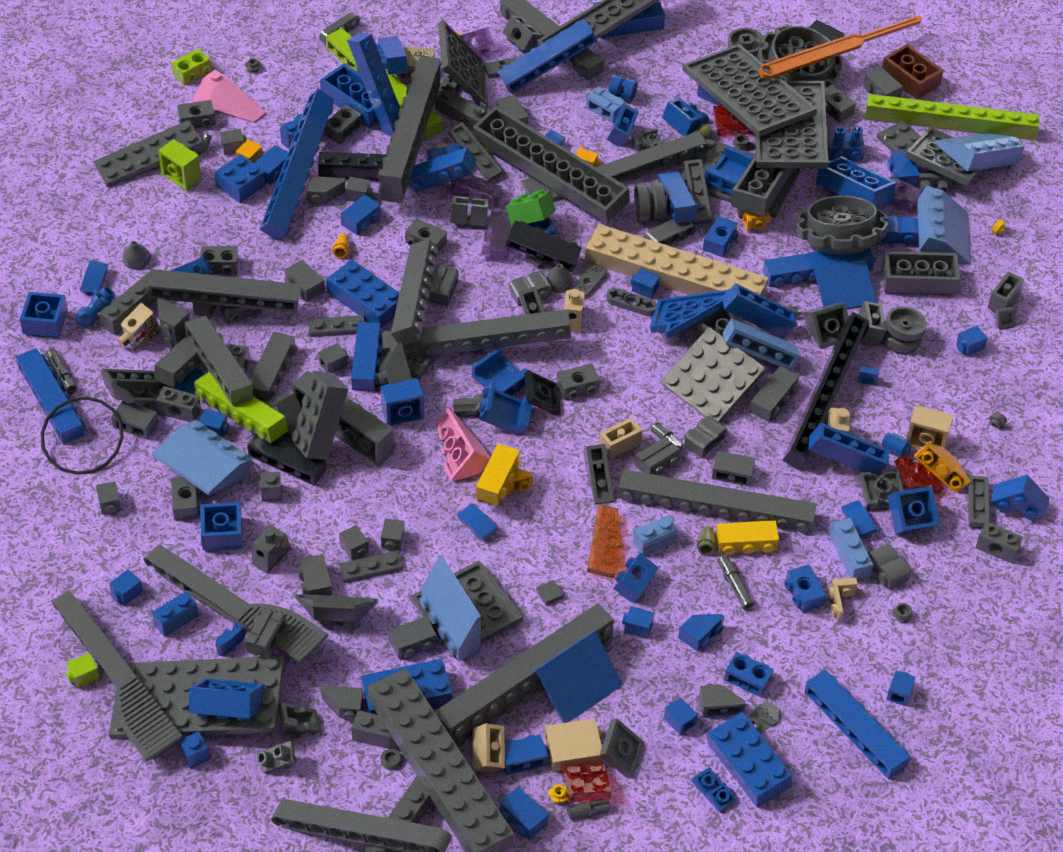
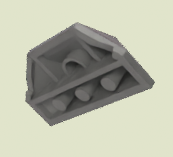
M102 368L100 371L105 387L110 392V395L117 400L130 403H156V399L163 387H166V384L154 379V371Z
M295 594L297 601L314 620H319L321 625H331L332 621H339L340 626H352V622H358L379 603L377 598Z

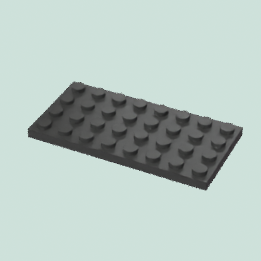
M740 44L682 65V70L758 137L817 115V108L779 76L771 79L762 78L759 75V69L763 63ZM762 69L766 74H771L769 70Z
M785 81L817 108V115L760 137L756 135V168H828L824 81Z
M271 656L269 659L264 657L126 663L182 736H189L196 732H199L201 735L270 733L277 730L285 666L284 656ZM205 678L265 684L258 712L247 721H239L237 717L219 719L216 717L217 715L198 717L196 713H189V687ZM114 701L109 737L110 739H128L120 724Z

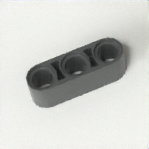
M672 219L650 229L644 235V238L671 246L672 243L680 242L689 235L693 236L697 229L691 221L675 223Z

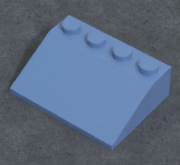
M989 133L936 140L935 142L938 147L967 172L1018 164L1025 145L1016 137Z
M926 186L917 199L919 251L957 253L959 263L970 264L967 211L943 190Z
M197 420L182 425L152 452L153 457L208 495L245 479L249 474L253 459Z
M440 556L421 588V598L419 600L422 608L428 610L432 624L437 625L440 637L447 641L450 653L452 655L455 654L458 661L481 652V616L444 557Z

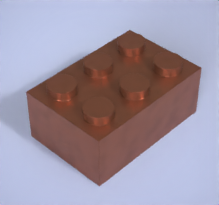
M908 43L884 57L882 68L903 86L902 89L916 99L921 98L941 85L944 70Z

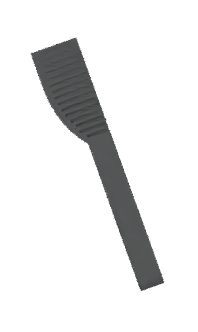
M696 132L596 168L615 180L622 181L704 155L709 151L710 146L703 134ZM534 177L521 181L527 195H532L533 192L543 189L544 192H551L553 201L564 197Z
M157 545L143 558L145 564L148 567H153L154 571L240 627L242 626L247 631L252 630L255 617L260 615L263 609L284 614L288 626L275 649H278V651L299 664L329 636L327 632L289 609L269 604L247 603L161 545Z
M68 590L51 602L55 609L60 612L61 617L115 685V704L120 724L128 739L144 760L148 762L182 739V735L71 591Z

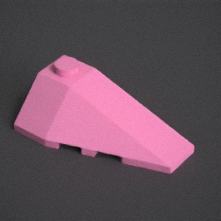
M217 70L212 71L202 79L193 98V102L211 100L213 110L219 111L224 115H233L235 118L255 123L266 114L262 108L228 77Z
M447 408L437 420L439 439L444 441V448L441 449L442 455L447 456L444 469L452 481L480 474L487 466L490 456L450 408Z

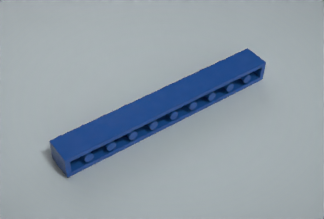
M318 88L308 97L259 229L276 240L282 236L285 237L290 230L288 226L295 216L294 210L300 203L299 196L305 189L303 185L310 175L309 169L314 164V155L320 148L318 144L324 136L323 130L328 125V117L334 109L333 103L335 99Z

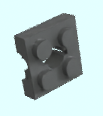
M889 470L881 476L871 474V472H862L859 475L866 509L890 508L887 495L904 491L898 470ZM879 485H881L883 488L887 489V490H886V493H885V498H884V499H883L884 491L881 490V489H879Z

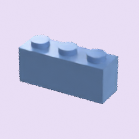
M851 518L832 522L829 536L849 578H857V581L870 578L873 563Z

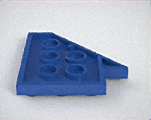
M730 289L659 299L650 324L651 333L665 332L666 338H671L724 308L722 297Z

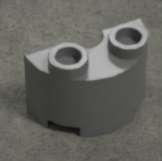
M288 702L280 703L279 716L281 728L286 737L296 739L300 738V734L312 732V736L320 732L317 710L305 706L295 709L293 704Z

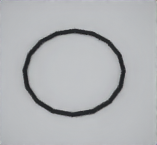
M89 396L70 398L57 405L45 418L40 432L41 448L48 461L59 470L76 475L94 473L107 466L119 453L124 438L122 421L116 410L103 400ZM90 400L101 403L113 412L119 423L120 439L115 452L105 463L91 470L74 471L61 467L51 459L45 448L44 432L49 419L59 408L73 401Z

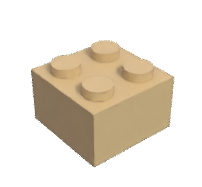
M916 405L907 435L910 445L921 449L927 443H931L945 448L953 415Z

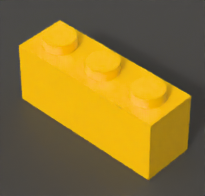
M497 444L476 485V499L498 506L500 500L504 499L507 494L508 484L511 485L514 480L515 470H519L521 466L520 450Z
M776 521L716 524L715 537L718 554L732 555L741 552L751 554L759 551L771 553L778 549L779 536Z

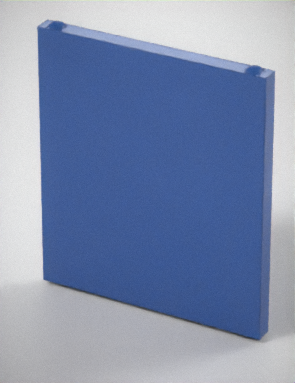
M866 259L813 268L822 306L846 303L848 309L860 307L865 301L877 303Z

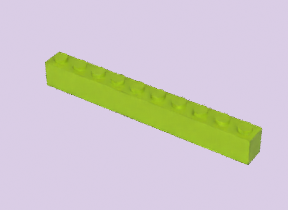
M342 28L325 36L326 48L343 64L345 63L359 73L347 42L352 36ZM389 74L388 77L400 108L403 109L402 102L403 98L407 97V87L399 78ZM433 110L424 134L426 140L443 132L444 120Z
M868 94L865 112L866 120L890 123L905 121L908 125L980 134L989 133L1028 140H1036L1040 123V115L874 94Z

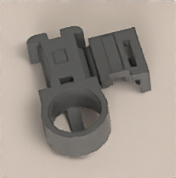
M658 129L644 131L643 136L635 137L634 134H631V142L637 151L644 147L649 148L650 146L652 148L666 143L665 140L660 141L658 138Z

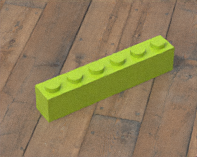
M210 372L194 382L195 394L200 397V400H204L211 407H215L223 414L231 417L236 423L242 424L247 430L253 431L261 439L272 443L288 432L285 416L255 397L231 405Z

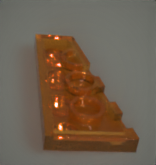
M598 505L586 572L615 579L621 571H625L618 508Z

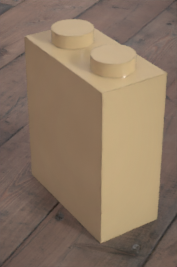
M595 718L545 726V740L553 772L603 765V758L600 756L603 746L600 741L602 731L601 727L596 725Z

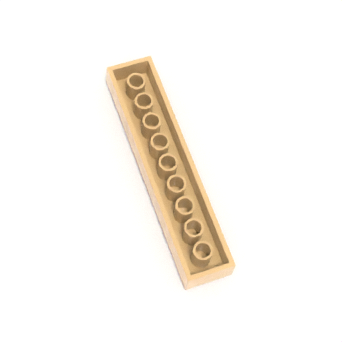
M598 224L585 247V262L597 264L631 277L637 274L641 268L659 275V286L687 295L728 290L735 283L763 297L767 291L768 277L601 224Z

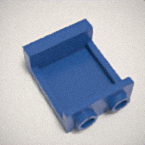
M725 146L723 156L713 168L708 166L705 170L706 184L732 195L733 188L754 157Z
M497 348L473 364L472 378L483 387L489 386L494 381L496 382V390L513 396L525 387L524 373L527 369L524 368L522 371H519L502 356V349Z
M492 381L482 391L483 401L478 409L480 411L479 420L513 434L522 435L529 426L532 405L527 403V395L523 400L496 390V382Z

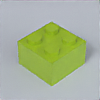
M174 139L158 150L163 176L186 191L202 180L199 155L196 152L189 150L182 143Z

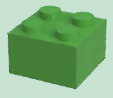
M543 189L533 192L532 195H527V193L520 194L506 206L511 226H513L515 220L523 221L527 224L541 221L556 211L551 192H544Z

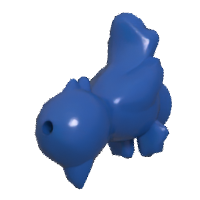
M104 286L100 291L94 289V295L89 305L79 309L76 313V321L79 325L84 327L92 325L96 321L97 314L117 299L115 297L116 294L110 288Z

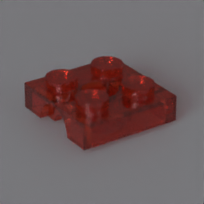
M723 105L713 106L717 136H727L732 131H737V133L744 135L752 133V130L733 114L732 120L735 123H732L730 120L731 112Z
M899 456L894 461L908 490L932 486L933 493L938 495L944 489L940 480L918 460L913 462L907 456Z
M604 763L562 766L561 776L563 782H566L568 802L611 799L612 790Z

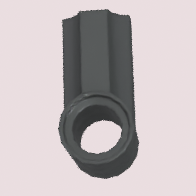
M482 393L475 395L474 398L453 399L454 413L457 416L475 415V417L479 418L480 411L478 409L483 401Z

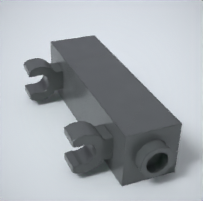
M448 84V89H443L437 95L435 109L459 123L463 122L466 127L473 130V126L488 113L487 105L481 102L479 107L455 94V88Z

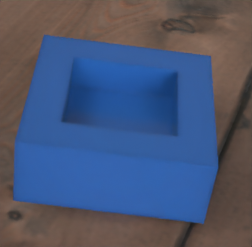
M861 366L858 383L876 386L880 369Z

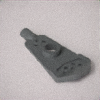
M585 264L575 289L584 292L585 296H588L600 280L606 276L607 271L603 266L597 264Z
M772 702L761 703L747 718L751 723L756 724V729L761 734L779 723V708Z

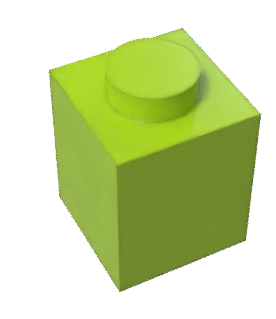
M90 653L66 662L68 669L65 672L69 683L74 682L76 688L100 678L98 667Z

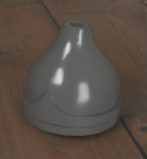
M132 241L123 252V263L129 269H141L150 262L149 250L137 241Z
M557 264L551 268L546 275L553 292H565L572 286L573 279L571 273L562 264Z

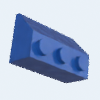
M205 678L189 687V713H196L198 717L217 715L216 717L219 719L237 717L239 721L250 720L258 712L265 684Z

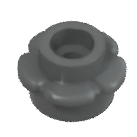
M255 58L245 62L247 71L251 73L258 72L261 68V62Z
M739 134L733 140V144L738 149H747L750 141L748 136Z
M995 412L992 416H989L991 426L1000 429V427L1005 428L1007 418L1003 414Z
M899 603L893 609V616L898 621L905 622V620L909 621L912 619L913 615L911 614L912 608L910 605Z

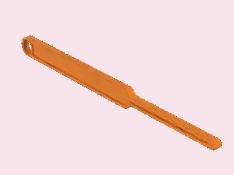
M915 16L862 35L854 33L762 64L759 69V75L764 79H771L859 49L865 42L920 24L922 17ZM762 69L769 70L771 74H766Z

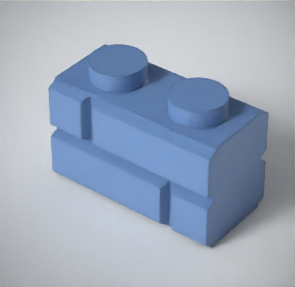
M599 86L586 98L587 109L614 123L616 115L623 104L626 105V102L621 97H616L608 90H604Z
M667 515L660 520L657 519L634 529L632 542L642 555H646L677 542L678 528L670 516Z

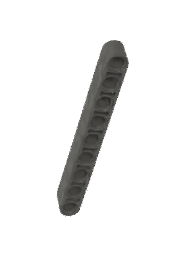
M288 799L280 801L271 818V821L276 826L282 825L281 827L285 829L403 852H446L452 839V835L447 830L438 827Z

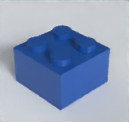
M241 154L214 172L216 186L239 203L266 185L265 171Z
M28 292L20 316L23 334L60 337L68 312L65 295Z
M418 378L380 386L381 410L386 423L393 426L424 419V395Z
M932 486L899 491L887 495L895 534L928 529L940 525Z
M241 503L200 504L203 551L243 548Z

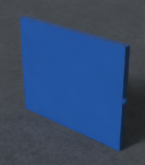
M596 631L590 632L535 669L548 694V698L553 703L563 723L569 722L622 685Z

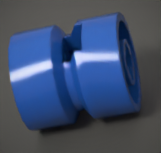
M614 74L608 91L616 97L621 96L623 100L632 102L636 95L638 81L629 78L625 80L624 77Z

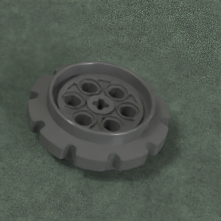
M780 26L775 29L774 33L768 32L763 37L757 53V59L765 64L830 42V40L808 27ZM841 55L780 75L779 77L783 81H824V88L830 85L835 86L841 75L842 58Z
M831 196L815 201L809 206L807 211H802L797 216L796 232L802 240H808V243L813 248L821 252L839 255L854 254L871 248L877 243V239H883L887 235L888 217L882 210H877L873 203L863 198Z

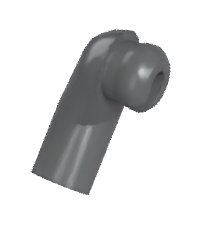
M204 133L202 137L203 147L194 150V152L197 154L206 152L212 136Z

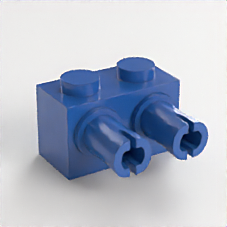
M680 97L668 101L662 116L682 136L691 134L700 124H704L709 120V116L705 112L700 114L697 112V106L693 102L687 104Z
M837 126L834 134H828L829 160L840 156L853 161L863 160L865 145L862 127L858 126L856 130V126H854L852 134H845V127L841 126L839 130V126Z

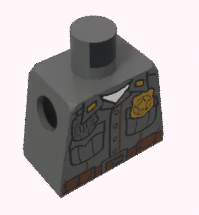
M274 526L265 527L263 533L253 543L252 565L268 574L291 550L287 535Z

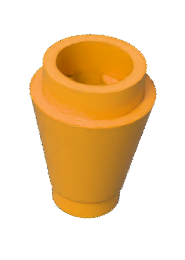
M344 233L338 236L332 247L334 256L339 259L345 258L350 253L349 236Z

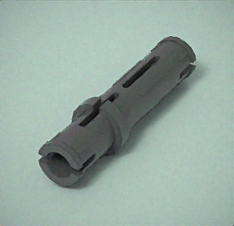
M55 348L48 349L45 352V356L57 374V379L60 380L67 394H73L76 392L77 386L72 380L71 372L66 369Z
M728 555L720 556L717 559V563L724 573V579L729 582L743 610L753 607L754 601L741 581L738 569L734 568Z

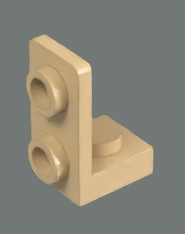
M857 578L832 579L831 587H828V598L833 601L831 613L832 616H836L837 623H841L843 617L840 596L850 597L856 594Z

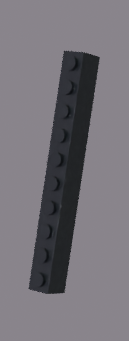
M852 312L842 327L782 461L798 470L810 455L809 437L820 423H824L868 325L869 320L855 312Z

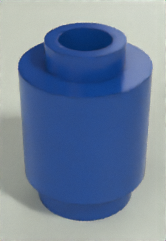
M888 432L881 444L889 452L901 458L903 455L907 456L912 448L910 440L894 432L892 434Z

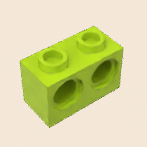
M199 48L171 62L172 74L183 85L193 82L196 78L206 75L212 70L210 58Z

